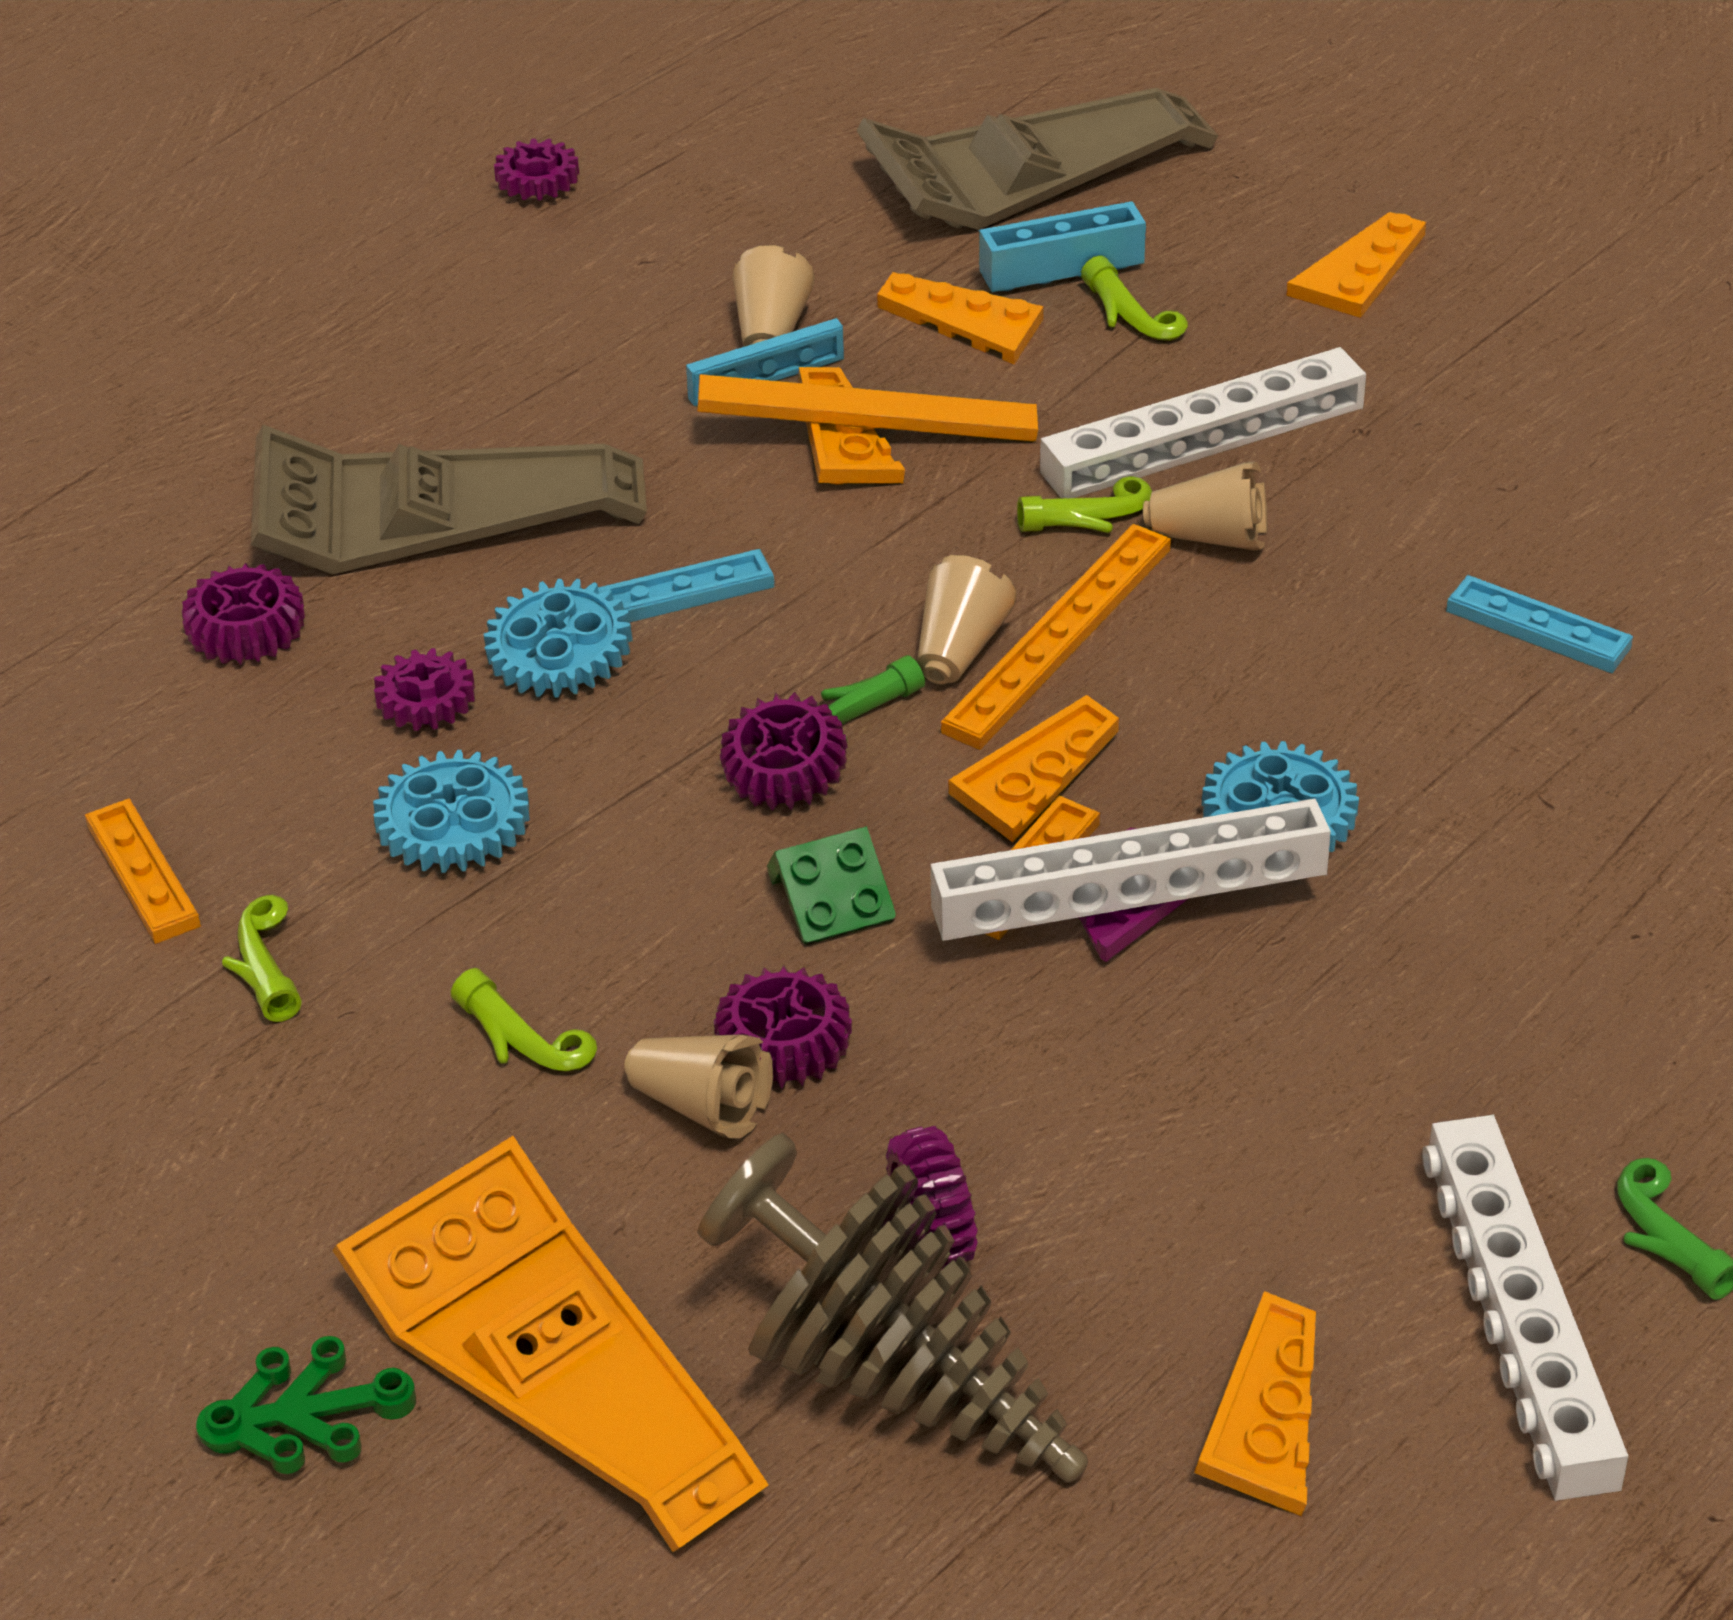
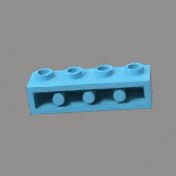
M1133 201L981 229L979 230V271L991 292L1010 291L1017 287L1038 283L1047 284L1054 280L1075 276L1081 277L1083 266L1095 256H1105L1116 269H1125L1128 266L1143 264L1145 260L1146 222Z

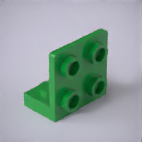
M867 826L777 850L766 866L772 885L783 882L801 940L804 944H811L892 921L896 916Z

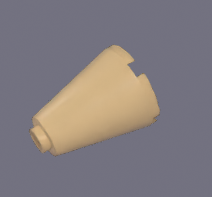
M776 245L758 246L746 250L741 255L740 261L737 264L735 263L733 283L743 347L793 332L814 285L815 277L812 266L804 256L796 252L795 258L783 253L784 247Z
M1256 461L1245 462L1153 491L1150 501H1144L1143 505L1145 526L1152 527L1154 532L1169 538L1246 550L1263 549L1265 542L1258 541L1257 539L1258 533H1267L1266 493L1264 483H1255L1253 475L1254 472H1261L1259 464Z
M950 555L944 557L941 564L936 566L935 563L929 573L917 663L924 677L932 683L946 684L959 680L1011 613L1016 603V590L1011 580L1005 574L999 579L996 575L989 572L992 565L984 560L970 556Z
M745 1034L644 1038L630 1049L625 1059V1072L633 1088L712 1132L727 1138L740 1139L754 1129L757 1123L750 1122L757 1108L765 1110L770 1098L773 1082V1064L770 1052L761 1050L759 1044L764 1042L760 1038Z

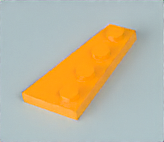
M1388 212L1288 281L1286 296L1361 318L1423 239L1426 231V222L1411 218L1406 214Z
M892 272L877 293L878 308L918 325L927 322L937 326L938 333L949 338H953L956 334L971 340V347L986 353L990 348L1002 353V360L1013 365L1017 362L1044 317V306L1028 303L1021 299H1010L992 295L986 291H974L952 286L946 282L921 279L905 273Z
M799 367L798 383L853 388L840 367ZM806 422L818 483L841 485L844 483L904 482L905 468L900 461L893 460L891 446L885 437L879 438L873 427Z
M1085 695L949 779L948 794L1011 842H1014L1118 733L1119 717L1088 695Z
M1264 1291L1194 1473L1302 1517L1307 1505L1308 1487L1305 1486L1306 1468L1309 1464L1308 1422L1312 1406L1310 1381L1314 1365L1316 1311Z

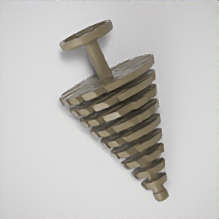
M781 1133L772 1137L739 1168L714 1199L702 1218L697 1230L699 1237L711 1246L720 1245L730 1240L755 1218L807 1262L802 1272L798 1268L759 1324L748 1348L751 1356L764 1361H771L779 1357L785 1348L787 1351L781 1362V1367H785V1369L799 1375L809 1371L813 1364L817 1365L821 1361L818 1367L821 1369V1372L816 1382L829 1387L838 1386L842 1379H848L859 1369L847 1393L869 1400L871 1395L875 1396L889 1383L892 1377H895L901 1371L881 1403L882 1408L898 1415L901 1410L905 1411L911 1406L920 1394L924 1393L941 1374L943 1377L919 1408L914 1418L915 1422L930 1428L935 1426L966 1394L972 1400L952 1423L948 1430L951 1435L966 1441L991 1415L998 1423L981 1445L982 1449L998 1454L1007 1447L1010 1441H1013L1018 1436L1026 1444L1015 1458V1462L1032 1468L1042 1458L1053 1468L1052 1471L1058 1477L1068 1483L1075 1481L1083 1474L1088 1464V1458L1074 1444L1070 1446L1060 1437L1067 1423L1059 1410L1056 1409L1043 1424L1033 1416L1048 1395L1041 1380L1038 1378L1031 1383L1017 1400L1008 1393L1017 1384L1029 1366L1027 1359L1020 1349H1015L1007 1356L1003 1364H1000L990 1376L983 1372V1370L989 1367L1010 1336L1011 1331L1003 1318L1000 1317L999 1320L996 1318L980 1336L978 1335L963 1352L961 1351L987 1314L991 1306V1300L982 1285H980L977 1291L974 1289L961 1301L958 1308L955 1307L950 1312L969 1284L972 1274L965 1258L961 1256L958 1257L956 1262L953 1260L942 1269L951 1254L949 1250L955 1240L946 1225L938 1226L934 1234L931 1231L927 1235L936 1217L935 1208L926 1194L917 1197L914 1203L910 1204L918 1187V1179L909 1165L903 1164L895 1168L890 1177L888 1174L872 1187L869 1194L865 1193L848 1210L840 1226L836 1223L827 1235L776 1193V1190L790 1171L797 1155L795 1144L787 1135Z

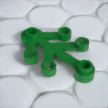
M324 1336L316 1340L311 1347L312 1361L276 1402L257 1406L273 1385L282 1384L291 1375L288 1353L280 1347H269L257 1355L255 1361L257 1372L232 1399L213 1402L200 1412L196 1421V1430L200 1441L212 1451L228 1454L243 1447L271 1462L273 1469L281 1474L294 1473L304 1465L305 1453L302 1441L297 1436L291 1434L273 1438L260 1429L279 1425L325 1449L334 1461L349 1462L355 1459L362 1449L358 1429L350 1423H339L331 1426L317 1417L372 1406L374 1412L384 1419H400L408 1415L416 1405L414 1382L401 1369L386 1368L375 1376L372 1383L313 1395L331 1374L339 1372L345 1366L347 1360L342 1340L335 1336ZM328 1352L336 1353L334 1356L329 1358L321 1357L322 1355ZM274 1363L281 1364L279 1367L274 1369L266 1368L267 1366ZM340 1440H351L349 1444L344 1446L335 1445ZM285 1451L295 1452L289 1457H279Z

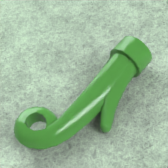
M905 655L887 665L885 671L850 685L825 689L821 692V697L825 701L836 700L828 707L832 711V715L837 716L843 725L900 695L907 697L925 686V678L915 659ZM818 744L811 749L812 753L815 751Z
M1638 1158L1631 1161L1622 1170L1618 1179V1195L1625 1209L1648 1235L1627 1232L1623 1238L1624 1242L1630 1246L1657 1254L1690 1274L1693 1282L1712 1299L1718 1300L1727 1296L1733 1291V1258L1722 1249L1715 1250L1650 1200V1198L1660 1195L1671 1182V1172L1665 1164L1652 1158ZM1645 1177L1654 1178L1648 1183H1639L1640 1179Z

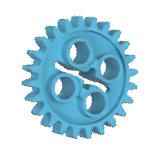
M562 578L558 579L554 588H548L542 581L539 582V591L534 593L524 587L522 588V599L507 597L509 609L496 607V619L487 621L489 632L484 633L485 651L488 663L492 665L494 675H502L504 685L506 686L517 683L519 693H523L533 686L536 697H540L546 689H552L554 697H559L562 688L566 687L573 694H578V684L583 682L587 686L594 688L595 676L598 675L609 679L611 677L609 666L622 667L621 655L630 654L628 642L633 641L628 610H624L622 600L620 598L613 600L610 589L599 593L598 585L595 582L586 589H582L580 579H576L570 587H564Z
M1264 741L1261 742L1260 751L1254 752L1245 745L1242 746V757L1228 752L1226 754V764L1215 762L1213 774H1206L1205 787L1202 790L1203 818L1316 799L1331 831L1329 852L1335 851L1336 840L1346 842L1348 830H1354L1359 805V797L1356 796L1357 784L1349 782V770L1338 771L1337 759L1322 762L1323 751L1318 750L1311 755L1305 754L1304 744H1300L1295 751H1290L1287 748L1286 742L1281 741L1277 750H1271Z
M457 750L453 759H446L444 753L439 751L436 755V761L429 762L425 757L420 756L419 767L417 768L403 764L401 765L403 777L389 774V786H380L378 788L379 799L373 801L376 833H379L380 844L382 846L389 845L390 856L392 857L403 854L404 864L407 866L419 859L422 871L429 869L433 863H439L441 873H446L450 864L457 863L461 871H466L467 861L474 860L480 866H485V855L489 853L497 858L503 857L501 845L515 847V835H524L526 832L525 822L530 821L528 790L523 788L521 775L513 776L511 765L499 768L497 757H493L485 763L482 762L481 752L478 751L470 759L463 758L462 750Z

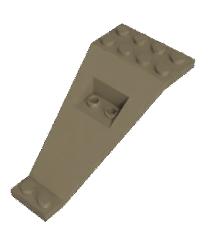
M1159 88L1017 118L1002 114L998 118L987 115L982 125L928 137L866 118L862 119L856 130L866 143V150L873 154L880 162V169L891 177L896 184L895 189L904 195L911 204L910 209L912 212L925 219H930L932 216L943 219L947 224L955 228L961 229L963 226L976 230L985 228L1174 142L1179 141L1189 147H1194L1195 144L1211 149L1218 138L1217 133L1185 97Z
M262 425L256 436L251 545L261 548L267 553L277 554L302 563L308 568L319 569L330 574L350 571L596 510L606 511L615 518H624L637 524L641 522L647 513L643 458L607 444L423 451L412 446L406 447L398 444L394 452L340 454L266 425Z

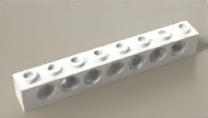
M1341 347L1043 437L1040 444V473L1060 498H1076L1114 486L1123 477L1135 476L1140 478L1361 409L1364 404L1366 373Z
M1316 799L932 863L930 864L931 908L942 941L1322 876L1327 875L1331 831Z
M1488 1115L1432 1123L1429 1146H1424L1422 1150L1425 1173L1428 1178L1435 1177L1438 1185L1437 1200L1440 1213L1443 1218H1450L1453 1226L1452 1240L1455 1254L1458 1259H1465L1469 1269L1468 1286L1471 1297L1474 1301H1481L1484 1309L1483 1322L1487 1340L1490 1344H1497L1501 1355L1500 1372L1506 1388L1514 1389L1517 1398L1516 1414L1518 1423L1523 1433H1530L1534 1443L1533 1460L1538 1477L1540 1479H1547L1555 1501L1621 1491L1629 1457L1495 1116Z

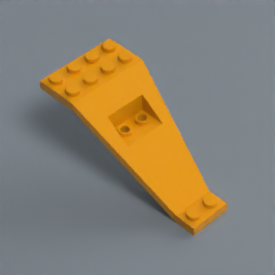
M514 1136L501 1142L338 1243L333 1248V1253L392 1342L640 1503L672 1552L681 1548L769 1486L733 1431L574 1227ZM567 1309L575 1314L577 1318L575 1326H569L563 1322L561 1318L562 1310ZM524 1338L531 1343L533 1348L531 1355H524L519 1352L516 1346L517 1339Z

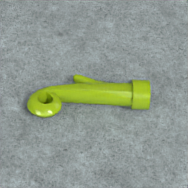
M1095 256L1083 266L1081 278L1093 292L1099 294L1105 307L1109 327L1114 328L1116 326L1117 315L1119 314L1137 330L1156 340L1177 339L1187 329L1188 322L1186 318L1177 311H1163L1154 318L1150 317L1118 277L1117 269L1105 256Z
M1127 476L1114 484L1113 493L1115 497L1042 499L1041 496L1019 497L1017 501L1018 526L1021 532L1042 531L1045 526H1068L1110 533L1113 530V525L1104 520L1139 512L1143 509L1144 501H1150L1152 489L1143 479Z
M265 895L255 899L246 907L238 924L237 936L244 962L226 956L222 960V965L238 974L252 987L256 993V999L262 1013L268 1020L282 1022L296 1015L302 1002L294 982L284 976L259 935V931L275 928L285 919L288 903L284 898L276 895Z
M468 969L454 982L450 993L451 998L467 1013L474 1014L480 1021L493 1044L499 1063L506 1064L508 1062L507 1042L536 1063L553 1070H579L587 1066L595 1057L597 1051L596 1040L591 1034L583 1030L573 1029L565 1031L557 1037L552 1045L547 1043L496 991V984L480 969ZM571 1046L579 1047L578 1049H575L573 1051H565L568 1047Z

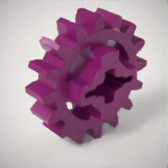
M532 138L530 144L518 141L514 149L505 147L503 148L504 155H496V163L494 164L495 181L498 182L500 190H508V196L510 197L519 193L522 196V200L536 196L539 201L543 199L545 194L555 198L558 197V190L568 192L570 191V184H577L578 157L575 156L573 148L565 149L564 142L554 145L551 139L538 143L535 138Z
M431 648L427 655L420 654L416 649L412 650L411 657L408 659L396 655L394 656L395 666L383 664L381 666L382 676H375L374 678L377 709H382V716L385 720L395 717V724L399 728L407 722H411L414 731H418L422 724H429L433 730L438 729V722L444 719L451 724L456 722L454 713L467 714L469 711L468 703L475 701L473 671L467 669L465 659L454 661L453 652L450 651L442 657L437 656L435 648Z

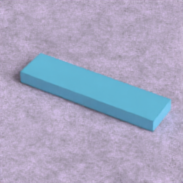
M835 318L687 364L688 399L693 406L698 405L700 374L777 381L798 374L799 367H821L844 360L843 325Z
M756 549L598 587V590L601 593L610 589L613 600L619 598L622 600L624 610H628L630 622L773 588L774 575L761 550Z
M1470 575L1465 577L1447 600L1446 612L1612 674L1632 647L1633 636Z

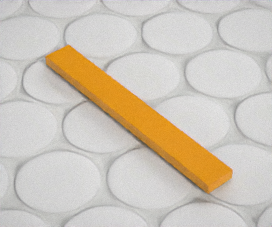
M702 374L699 377L697 412L1032 442L1037 440V404Z
M1132 524L941 721V734L981 750L1168 554L1171 548V538Z

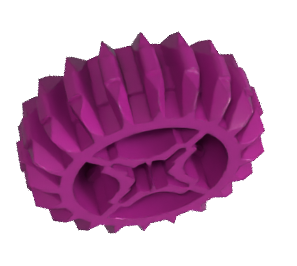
M245 563L242 568L236 569L228 565L227 570L224 572L211 571L210 579H197L196 588L187 590V599L182 602V623L185 635L188 636V641L194 646L196 652H204L207 659L219 657L222 664H226L230 660H237L241 666L248 659H255L259 663L262 656L270 655L276 657L278 648H290L291 640L300 637V629L304 626V603L299 587L293 583L291 576H283L280 568L268 571L264 564L256 568H250Z
M795 691L789 699L783 700L775 693L773 701L764 703L757 697L756 708L741 707L740 719H729L728 732L722 734V748L720 749L721 765L724 768L725 778L730 786H734L735 792L739 794L740 798L749 796V800L755 807L766 801L772 811H774L779 803H786L792 810L795 801L802 799L811 805L812 794L818 793L827 796L828 783H839L840 770L846 768V749L848 744L846 735L843 734L841 721L838 720L837 716L832 715V711L827 704L818 706L813 696L801 702L800 697H798ZM818 744L817 748L812 753L811 749ZM754 750H756V754L750 758Z
M783 965L780 972L770 973L763 967L759 977L756 978L745 974L742 985L730 984L727 996L720 998L717 1007L716 1018L714 1019L715 1035L745 1034L760 1038L764 1042L759 1044L761 1050L770 1052L772 1058L773 1081H777L781 1089L786 1081L796 1080L803 1087L807 1076L811 1075L822 1080L825 1068H837L840 1056L846 1055L849 1046L850 1034L852 1033V1019L849 1018V1005L846 1002V997L840 995L837 984H827L822 973L809 977L805 967L796 973L788 972L785 965Z
M935 1125L922 1128V1126L905 1130L900 1135L894 1136V1138L889 1140L886 1153L888 1162L886 1170L889 1177L895 1168L903 1164L909 1165L918 1179V1187L910 1204L912 1205L917 1197L926 1194L935 1208L936 1217L927 1235L931 1231L934 1234L938 1226L946 1225L955 1240L949 1250L951 1254L942 1269L954 1260L956 1262L959 1256L964 1257L966 1262L973 1260L978 1244L976 1239L978 1229L974 1220L976 1213L972 1207V1195L968 1190L966 1176L963 1174L960 1158L956 1156L953 1144L948 1141L947 1135Z

